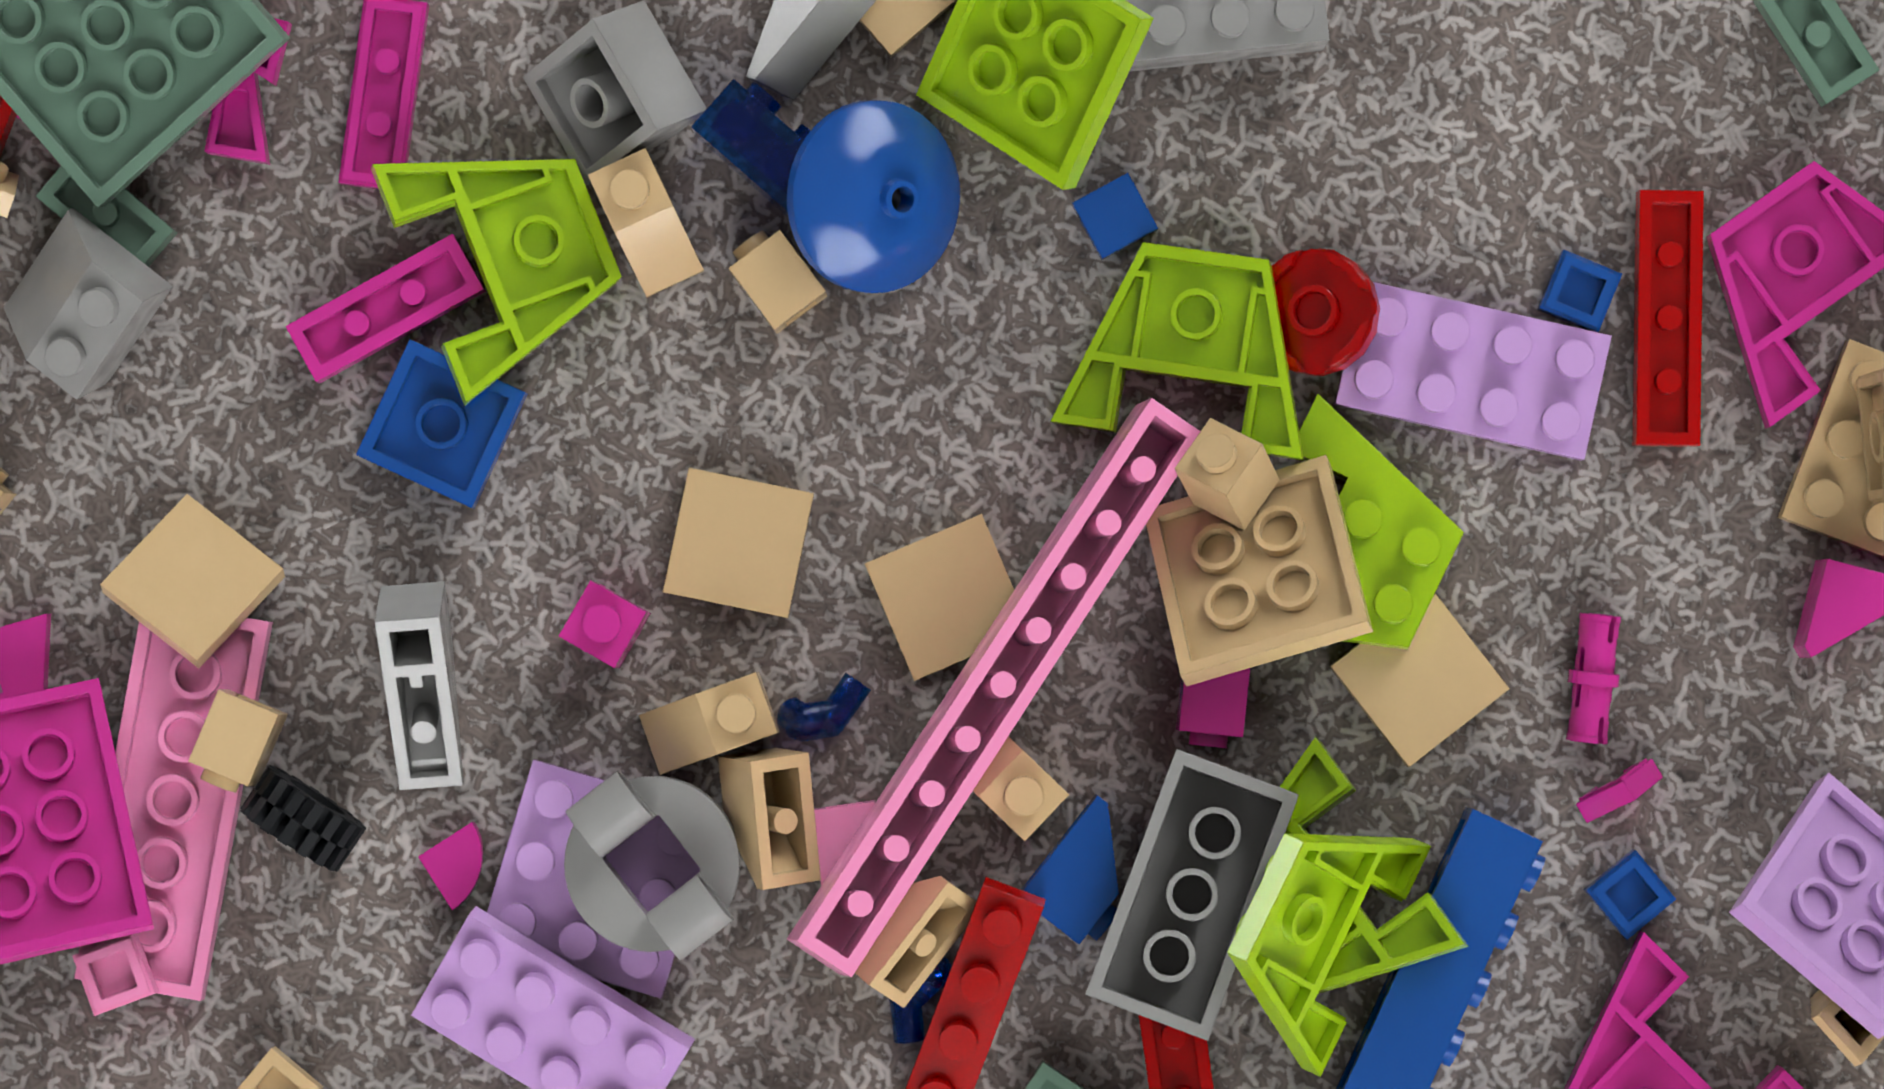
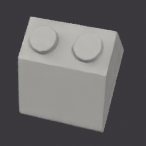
M644 0L593 18L523 76L524 81L569 159L576 160L586 186L591 184L588 174L644 148L647 151L653 149L678 134L707 111L705 104Z
M71 208L66 212L4 306V311L26 361L78 400L107 384L173 286L76 209Z

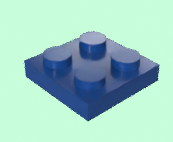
M409 339L356 455L475 509L528 394L507 383L496 380L464 406L445 355Z

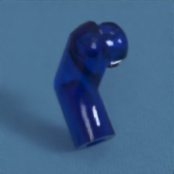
M845 673L825 701L804 703L797 697L785 700L777 711V723L782 729L786 730L789 738L800 742L838 736L845 729L871 690L848 673Z
M945 956L905 1008L889 999L893 1040L895 1043L906 1044L924 1040L925 1029L922 1006L944 987L952 966Z

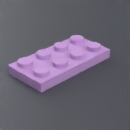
M1373 282L1380 305L1377 333L1365 354L1341 371L1334 401L1335 406L1580 461L1585 460L1612 335Z
M477 906L466 918L411 1014L417 1020L531 1089H666L695 1041L693 1037Z

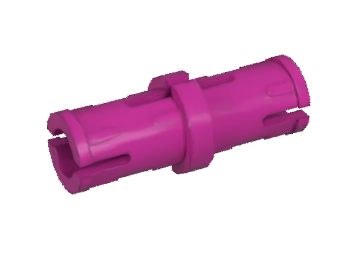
M1580 612L1575 667L1568 670L1567 682L1573 683L1566 739L1583 743L1608 744V721L1613 688L1619 687L1620 675L1614 672L1621 617Z

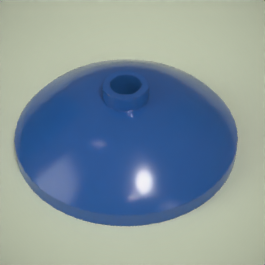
M881 100L859 101L842 106L825 116L813 127L796 153L787 187V211L791 231L808 263L820 275L835 285L865 293H885L906 287L925 275L936 264L946 250L956 227L960 207V182L953 154L939 130L927 118L912 108L899 103ZM898 188L901 199L899 207L895 209L892 204V195Z

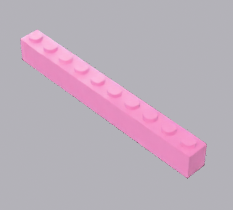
M1153 398L1134 406L787 937L788 941L839 975L848 977L854 975L1178 476L1174 468L1201 432Z

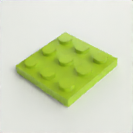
M957 0L916 96L1060 189L1076 188L1154 18L1126 0Z

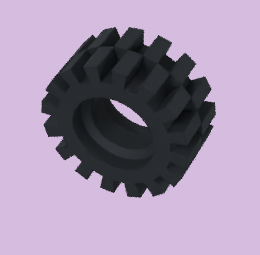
M271 765L267 767L240 808V811L251 822L259 825L260 829L267 834L276 837L277 841L285 846L288 845L296 853L305 858H310L314 863L321 867L324 866L333 872L339 871L366 830V826L359 819L353 817V814L346 809L339 807L336 802L320 794L315 788L304 784L297 777L290 776L284 770L277 769Z

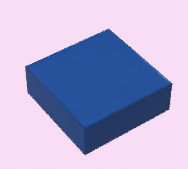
M1129 173L1072 202V207L1101 260L1158 230Z
M1562 250L1537 310L1585 330L1599 332L1622 273L1567 250Z
M1634 849L1584 889L1626 940L1676 900Z

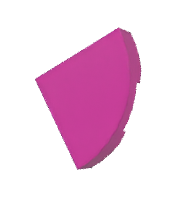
M1645 758L1623 770L1624 774L1601 787L1596 786L1578 798L1579 802L1576 803V806L1586 823L1636 800L1660 781L1663 776L1653 759L1647 760Z
M471 822L418 856L451 910L456 909L471 895L482 870L483 842L475 822Z

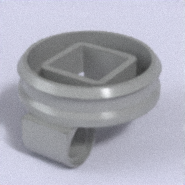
M618 770L565 811L573 823L564 859L567 888L574 906L581 917L594 931L608 941L637 951L658 952L671 950L682 961L734 920V917L727 910L735 895L741 868V857L734 828L717 802L698 787L685 781L665 776H644L627 780L621 771ZM658 815L699 866L700 872L653 909L647 911L606 859V855Z

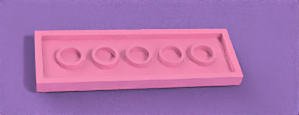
M246 618L200 668H197L142 623L139 622L115 753L154 926L153 930L137 934L159 992L157 994L197 1001L205 999L243 784L240 783L236 793L214 786L200 779L204 768L190 763L188 760L218 689H229L259 702L273 624L270 621ZM118 938L80 946L79 953ZM76 968L74 979L81 980Z

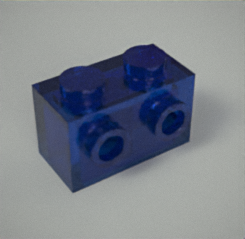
M733 79L691 128L694 135L788 217L787 187L790 170L800 145L811 130L800 124L793 131L775 115L782 106L769 93L755 82H752L745 89Z

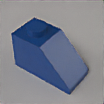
M1097 794L1094 795L1021 889L1046 899L1041 915L1077 944H1080L1087 934L1097 941L1112 923L1117 910L1112 905V902L1119 895L1109 808L1108 803Z

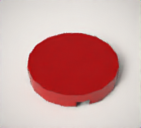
M1319 248L1306 251L1299 250L1286 254L1272 265L1289 370L1297 374L1324 376L1345 370L1365 354L1377 333L1380 305L1374 283L1359 264L1335 250Z

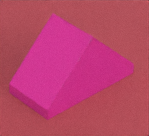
M1831 559L1816 560L1793 645L1799 658H1812L1884 616V573Z

